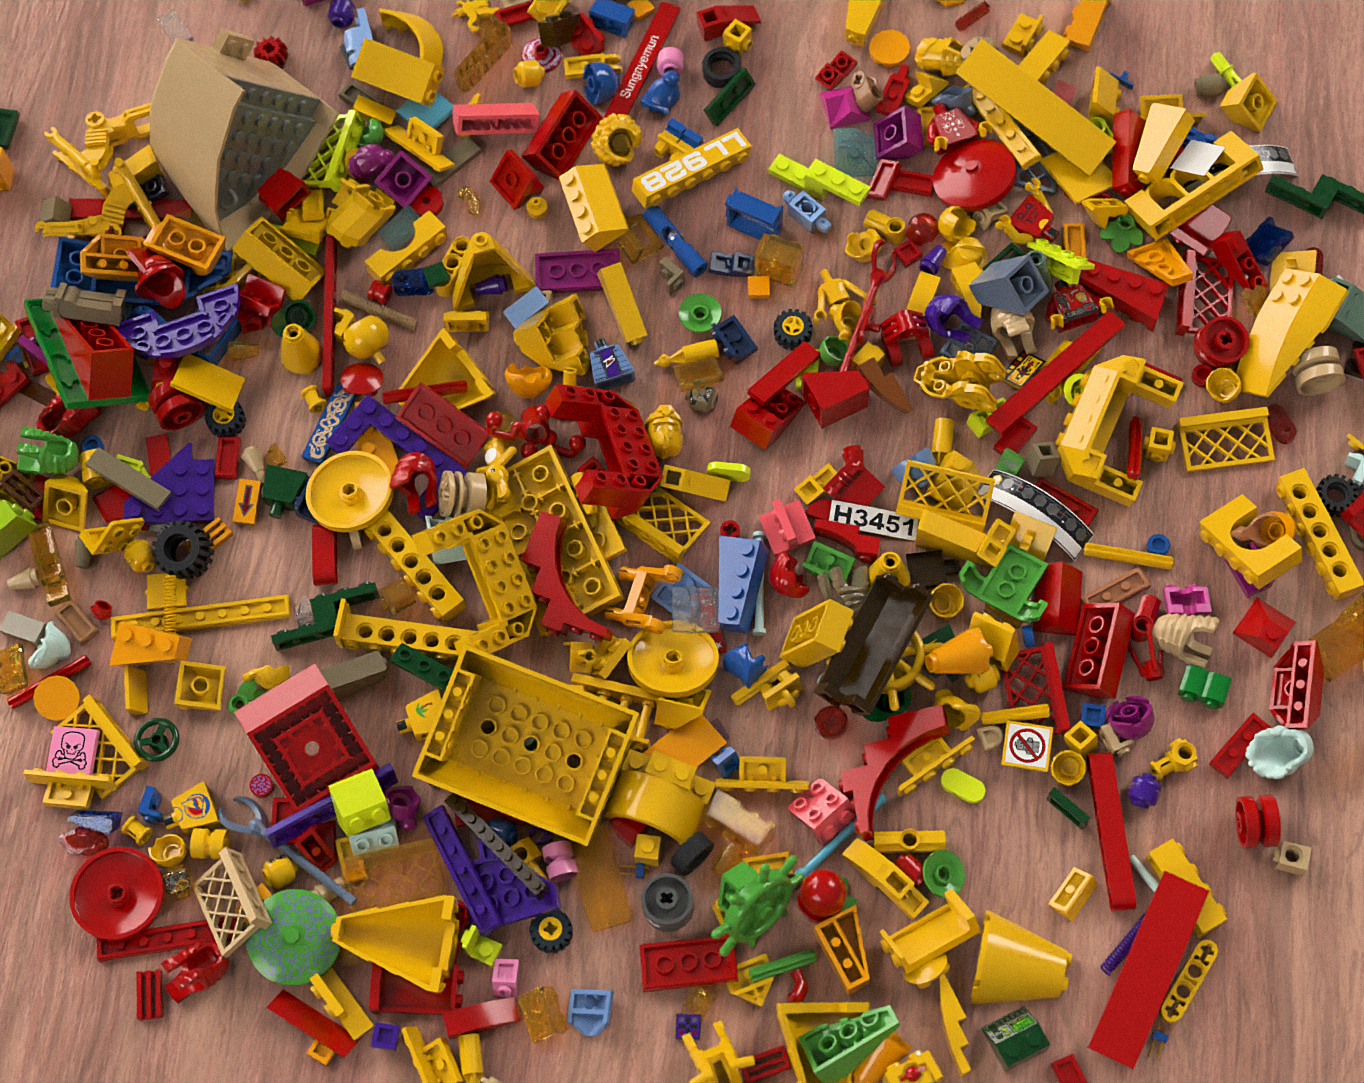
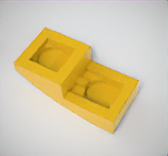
M921 271L906 310L921 312L925 317L926 307L935 297L941 277Z
M828 463L814 476L809 475L794 490L809 506L828 494L823 487L837 472Z
M996 518L976 556L995 568L1006 552V547L1017 530Z

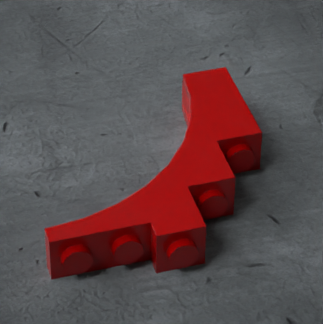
M541 511L521 559L527 565L528 570L538 573L531 592L537 597L536 600L538 602L548 605L540 624L547 629L546 633L556 637L559 634L567 636L570 631L581 636L583 633L589 634V638L602 643L603 640L611 642L614 633L586 617L575 605L567 590L562 574L561 552L568 523L561 517Z
M942 704L888 717L889 726H886L888 739L864 744L865 753H862V758L865 766L840 771L842 780L838 781L840 792L845 794L849 801H851L852 810L857 815V820L854 821L855 831L857 835L860 834L865 842L874 840L873 820L875 807L881 790L890 774L916 749L933 740L950 735L947 714Z

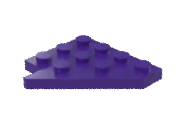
M188 443L150 478L171 491L172 495L162 508L157 511L131 495L124 502V520L143 518L145 521L144 525H166L170 522L177 523V521L202 524L214 521V459L193 460V445Z
M481 839L477 840L481 859L472 862L504 923L501 927L562 908L556 884L533 871L550 889L539 900ZM469 912V918H470L471 926H472V925L476 926V924H475V922H474V920H473V918H472V916H471V914H470V912Z

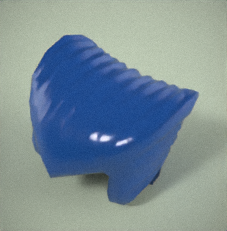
M747 643L731 649L725 654L723 659L724 670L738 677L748 689L767 670L768 665L763 667V662L765 661L763 655H759L756 658L752 657Z

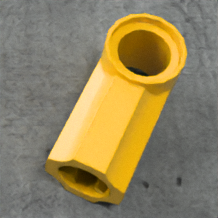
M874 209L869 210L863 222L865 227L875 229L877 233L885 236L891 244H900L904 241L905 223L901 218H891Z

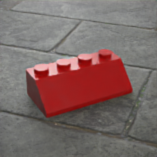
M576 90L561 92L521 157L535 170L559 180L561 175L571 169L603 116Z
M1091 603L1082 605L1063 684L1064 690L1097 699H1116L1135 617L1133 611L1121 603Z

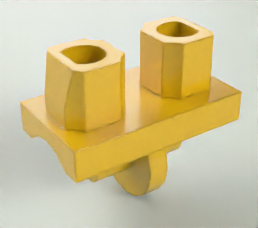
M784 670L777 677L779 684L773 687L770 682H766L760 686L766 708L770 712L778 706L783 707L786 704L791 708L796 706L794 699L800 695L799 692L804 690L800 683V677L796 672L791 674Z

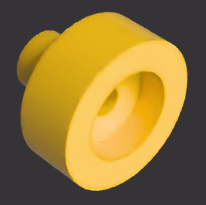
M533 197L527 202V213L531 218L541 219L548 213L547 202L542 197Z

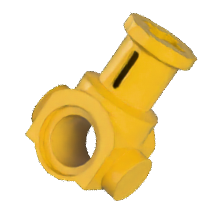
M1178 738L1169 744L1171 749L1165 752V757L1156 762L1151 761L1148 764L1151 773L1157 777L1158 781L1162 780L1163 776L1172 771L1177 773L1186 770L1189 773L1199 766L1196 762L1198 759L1196 749L1186 739ZM1178 752H1186L1189 755V759L1181 758Z

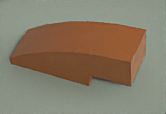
M874 357L854 367L856 371L859 370L861 375L869 380L870 390L882 401L904 414L913 411L894 374L891 372L884 375Z

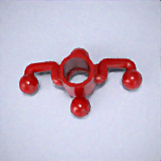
M546 404L528 407L523 410L520 415V421L512 425L510 432L497 429L503 423L500 413L492 411L486 416V431L490 437L504 440H513L517 437L527 441L523 443L520 449L521 455L524 458L538 451L536 444L547 445V447L552 445L558 455L567 458H574L586 446L585 438L578 434L573 435L569 439V447L571 449L556 445L557 433L550 429L549 419L551 416ZM533 424L541 425L538 428H529Z

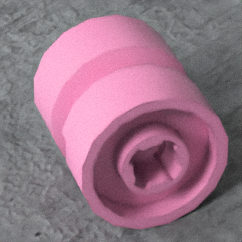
M570 841L554 842L541 849L544 862L549 864L546 870L549 881L552 883L563 882L579 874L576 861L571 859L574 854Z

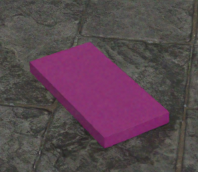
M604 249L596 252L587 250L536 253V286L540 291H552V293L604 291L597 273L602 268L619 263L620 251L619 249Z

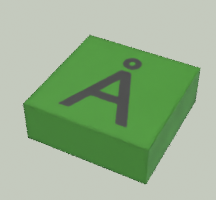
M1006 448L995 468L1017 476L1026 458Z

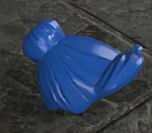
M674 71L664 73L663 78L657 79L649 87L647 93L641 97L642 106L646 110L668 115L669 109L680 99L681 92L677 84L679 82V75Z

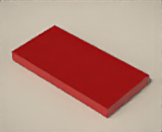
M419 382L395 417L465 469L469 467L490 437L485 427L422 382Z
M723 935L719 939H713L710 936L640 944L643 992L739 982L736 947L734 946L726 957L720 955V949L730 935Z

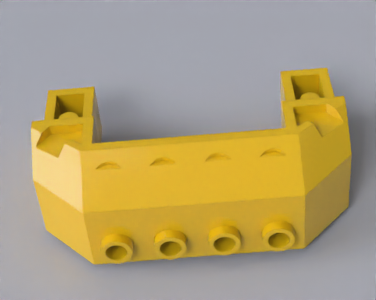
M1122 355L1095 365L1089 374L1085 373L1080 382V386L1083 388L1080 394H1075L1071 404L1075 407L1072 413L1068 412L1063 422V425H1066L1064 433H1059L1055 444L1058 445L1057 451L1061 457L1059 462L1069 482L1130 507L1135 502L1143 481L1129 479L1127 474L1104 465L1107 457L1104 451L1126 398L1131 392L1170 409L1176 403L1184 383L1144 366L1146 360L1143 358Z
M476 509L412 535L420 557L443 548L449 549L459 545L462 546L490 617L489 620L477 625L479 631L454 642L458 655H460L464 644L491 654L529 636L537 605L527 582L526 574L518 559V553L513 546L510 533L504 522L481 509Z

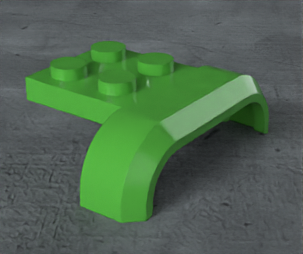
M1010 543L1007 545V550L998 565L992 568L987 578L976 570L973 562L967 560L959 573V579L962 587L969 594L1018 621L1030 623L1040 619L1048 603L1041 599L1038 603L1028 601V598L1048 568L1047 563Z

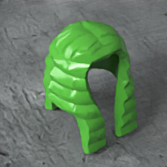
M25 426L21 428V438L45 441L43 448L22 442L18 444L16 453L20 455L17 463V471L19 473H34L42 476L45 474L52 475L53 473L59 475L60 473L66 474L75 468L79 456L78 447L75 442L70 441L69 438H64L62 435L50 434L49 431Z

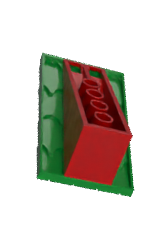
M43 298L24 300L26 315L33 327L34 335L47 360V366L67 410L140 403V401L147 402L148 395L151 392L134 356V348L113 325L70 319L63 316L53 318V311L42 310Z

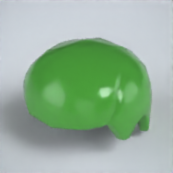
M368 119L370 126H364L357 147L367 144H381L384 131L379 120Z
M827 336L819 348L821 359L830 367H841L848 344L844 339L839 340L838 336Z

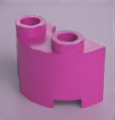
M1197 584L1187 585L1185 589H1179L1177 585H1168L1163 588L1167 614L1178 613L1188 616L1204 614L1206 616L1212 612L1207 586L1199 587Z

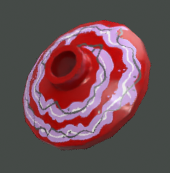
M540 38L529 41L522 51V61H538L540 66L544 67L545 73L554 70L562 59L560 46L541 47Z

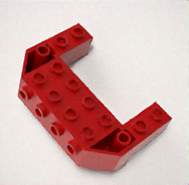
M556 384L545 401L551 418L577 421L583 437L598 439L609 472L586 470L575 486L580 503L584 505L606 506L611 519H618L636 513L663 479L662 471L638 409L614 391Z

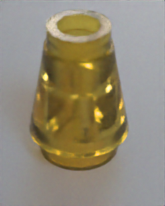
M239 340L228 342L229 359L237 361L259 356V343Z

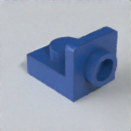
M146 786L138 813L144 818L145 822L157 824V821L164 823V815L161 812L155 811L160 807L161 794L155 787Z

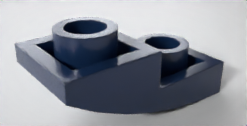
M159 174L143 184L139 183L148 201H151V203L169 194L164 179ZM133 203L127 209L130 210L137 207L135 203Z

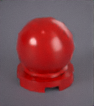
M822 869L810 873L802 881L796 900L799 911L808 918V921L817 924L835 916L842 911L846 902V885L836 872Z

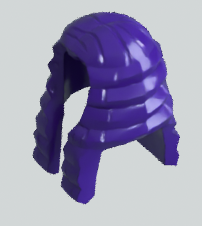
M954 294L934 297L925 310L927 326L933 332L966 344L972 338V335L961 330L943 328L942 326L950 316H958L967 325L977 330L985 322L970 312L968 303L964 298Z

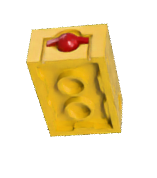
M918 1050L908 1056L907 1062L900 1064L898 1061L888 1066L882 1082L941 1083L943 1075L929 1050L923 1053L921 1050Z

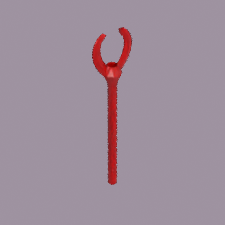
M884 239L877 240L872 248V272L870 273L869 292L865 298V303L861 309V314L857 320V325L839 371H849L859 343L860 331L866 313L872 306L880 285L889 281L895 274L897 267L895 251L891 252L893 261L886 273L884 270L877 268V253L880 246L886 243Z

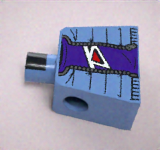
M605 338L597 340L594 343L596 351L590 353L595 389L608 390L635 381L634 369L619 344L609 346Z

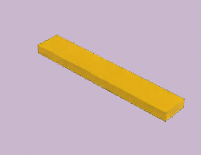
M970 84L964 86L972 88L971 104L985 121L992 123L993 132L1004 146L1011 151L1014 159L1023 170L1042 159L1040 153L1006 112Z

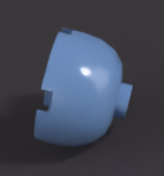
M928 447L908 458L909 460L936 466V460ZM908 459L891 469L893 475L901 484ZM910 468L909 474L914 481L924 476L920 468ZM926 478L919 482V488L929 483Z

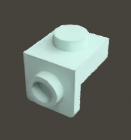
M1350 452L1344 465L1356 469L1351 486L1355 484L1357 487L1355 491H1358L1361 484L1364 485V455Z

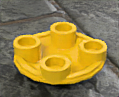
M943 953L908 974L903 971V976L907 982L917 984L918 988H927L931 981L949 970L950 965L947 962V956Z

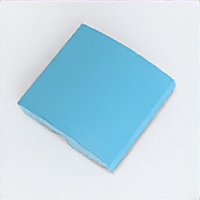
M437 92L432 107L408 99L396 112L399 117L408 122L409 118L416 116L435 129L453 113V105Z

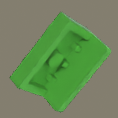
M814 541L806 562H803L802 567L807 568L806 572L816 577L826 572L829 583L833 584L829 571L839 566L847 582L856 558Z

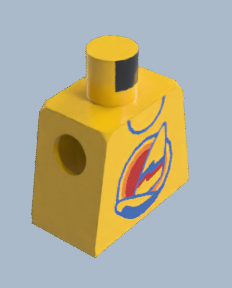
M204 781L172 799L171 803L175 812L163 817L167 830L180 825L185 835H191L194 828L212 830L223 827L218 819V811L210 789Z

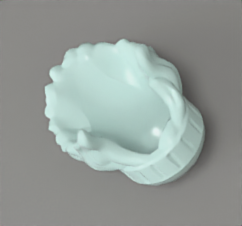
M1276 726L1255 734L1254 739L1246 749L1245 755L1249 759L1248 765L1253 767V771L1261 777L1266 776L1268 779H1281L1293 774L1300 765L1310 760L1314 745L1311 737L1305 731Z

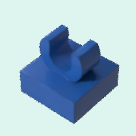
M731 746L727 749L722 747V753L717 757L715 755L711 756L719 775L724 779L739 768L740 759Z

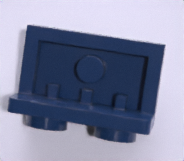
M732 315L718 326L715 322L711 324L713 328L711 335L718 344L722 342L725 347L722 350L729 360L733 358L738 364L758 351V347L735 315Z

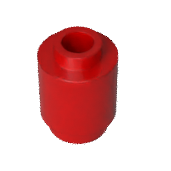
M902 853L894 862V865L905 873L915 883L914 886L917 888L924 881V865L910 853L907 856Z

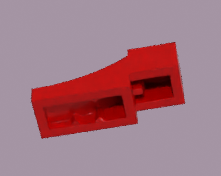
M815 519L814 535L833 540L845 546L862 563H872L877 560L881 538L859 534L860 526Z

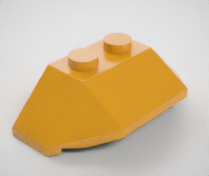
M98 234L80 252V273L94 279L139 282L138 272L140 269L129 257L127 251L130 248H147L143 244L145 239L137 236Z

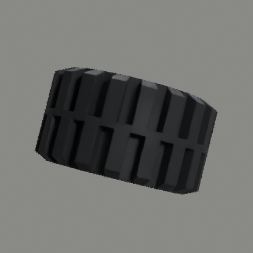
M177 521V523L170 522L169 527L163 526L161 534L157 532L155 536L157 541L152 543V546L155 547V550H152V555L156 557L153 560L155 564L159 565L158 568L169 575H176L178 579L185 578L191 580L193 576H201V571L206 572L209 569L207 564H212L213 559H210V557L214 555L215 550L211 549L214 544L213 541L209 540L210 535L204 532L205 530L190 522ZM189 539L191 543L190 553L184 560L178 562L176 559V549L182 541Z

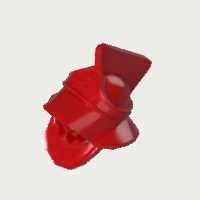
M130 248L127 254L140 269L138 272L139 282L135 286L137 295L147 300L155 299L162 306L169 309L180 307L186 297V288L183 284L185 277L182 268L175 265L171 259L159 256L148 248Z

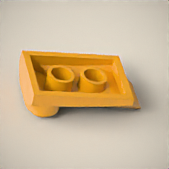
M167 214L162 222L153 226L143 244L149 250L191 267L195 274L205 276L212 272L221 257L226 237Z

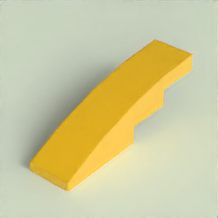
M941 974L938 979L943 1030L951 1057L960 1078L971 1072V1068L962 1050L968 1047L969 1043L959 1025L965 1022L966 1015L945 974Z

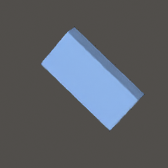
M535 286L504 310L503 313L516 329L521 323L542 311L550 303L540 289Z

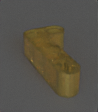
M489 13L480 14L476 20L478 33L482 40L454 70L456 87L461 92H468L473 89L512 45L510 27Z

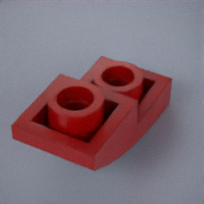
M840 50L831 63H826L814 79L831 91L851 73L858 63L854 58Z

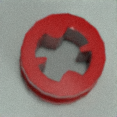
M733 520L723 522L720 526V536L739 538V525ZM729 528H733L731 535H727Z

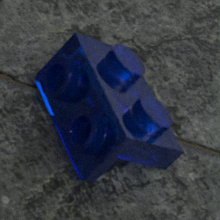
M1268 216L1255 232L1246 239V242L1256 262L1269 266L1294 239L1293 232L1275 226L1274 219Z

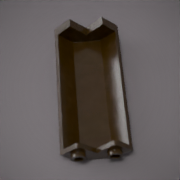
M889 573L876 576L853 618L850 630L846 632L844 637L846 643L843 650L832 656L813 692L836 707H840L841 704L851 708L852 713L859 716L871 714L933 598L924 586L920 584L904 586L898 582L899 580L896 576Z

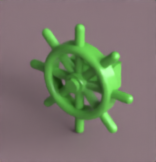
M795 855L789 856L780 870L770 869L768 864H762L758 874L754 868L743 861L722 875L718 906L726 915L724 923L711 933L713 939H719L726 933L730 935L720 949L721 956L726 957L737 942H747L750 947L756 946L758 937L771 928L780 916L785 917L787 915L786 907L791 899L793 888L801 884L805 879L804 875L800 873L791 879L787 877L798 861Z

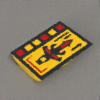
M1023 350L1006 368L1007 372L1004 382L1009 386L1020 389L1036 374L1046 361L1032 354H1026Z

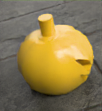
M369 315L344 331L343 344L350 355L357 359H367L373 356L378 365L386 361L380 351L389 342V329L386 323L379 317Z

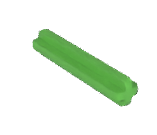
M809 949L752 967L748 970L749 977L752 982H756L815 963L817 961L816 953L813 949Z

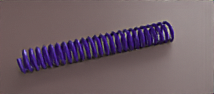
M1145 913L1138 919L1136 925H1133L1129 933L1124 936L1122 942H1119L1115 950L1110 953L1108 959H1105V962L1100 965L1106 975L1111 976L1110 973H1113L1115 967H1118L1117 964H1120L1122 959H1125V956H1127L1140 927L1139 925H1141L1140 921L1143 920L1142 918H1144Z

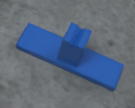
M1124 71L1121 77L1111 72L1109 73L1118 80L1119 84L1131 90L1133 89L1134 84L1126 80L1129 75L1128 72Z

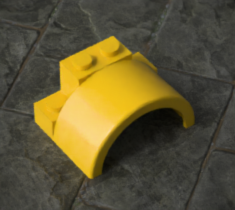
M629 749L603 816L609 819L613 817L628 818L647 824L671 836L681 846L686 840L696 834L714 790L715 783L694 775L696 767L653 750L650 757Z

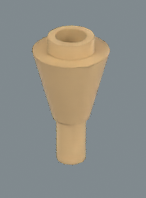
M250 446L243 450L244 453L241 455V458L256 475L258 481L263 483L262 486H264L265 473L261 448Z

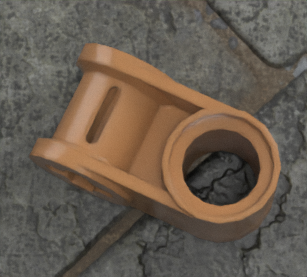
M858 71L853 75L851 86L856 98V104L863 112L867 113L883 100L878 80L874 77L866 76L862 71Z

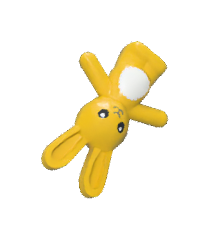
M492 438L484 444L483 448L486 450L485 461L487 466L476 469V473H483L486 478V485L488 487L485 504L486 510H491L494 507L497 494L502 500H507L510 495L508 486L509 473L505 465L516 454L517 449L514 446L510 447L504 439Z

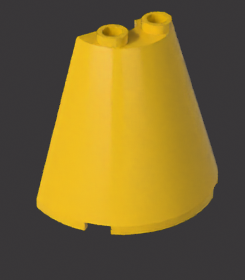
M445 328L440 330L399 388L417 387L419 382L425 385L466 380L468 385L466 393L442 396L460 410L496 395L495 390L492 391L494 387L465 349L457 344L458 341ZM399 402V405L403 407L405 402Z
M985 910L981 932L982 939L970 1004L979 1005L1060 998L1061 991H1067L1069 977H1065L1066 967L1070 968L1072 954L1067 953L1066 949L990 910Z

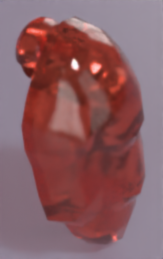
M79 826L74 830L63 833L59 837L60 844L70 855L82 856L84 858H90L109 847L108 837L96 828Z

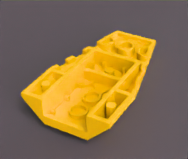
M1285 268L1257 314L1249 335L1248 349L1240 359L1236 374L1241 381V392L1268 398L1287 376L1285 372L1289 367L1295 366L1300 361L1298 357L1302 352L1314 345L1315 337L1319 333L1323 334L1349 291L1321 274Z

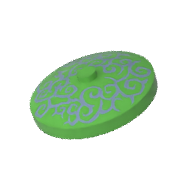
M302 889L284 890L265 899L263 903L272 924L267 929L259 928L246 940L248 955L256 969L269 980L287 986L305 985L311 983L310 978L316 973L320 977L326 974L336 962L342 947L333 942V937H331L332 924L336 923V918L338 917L334 908L321 896Z

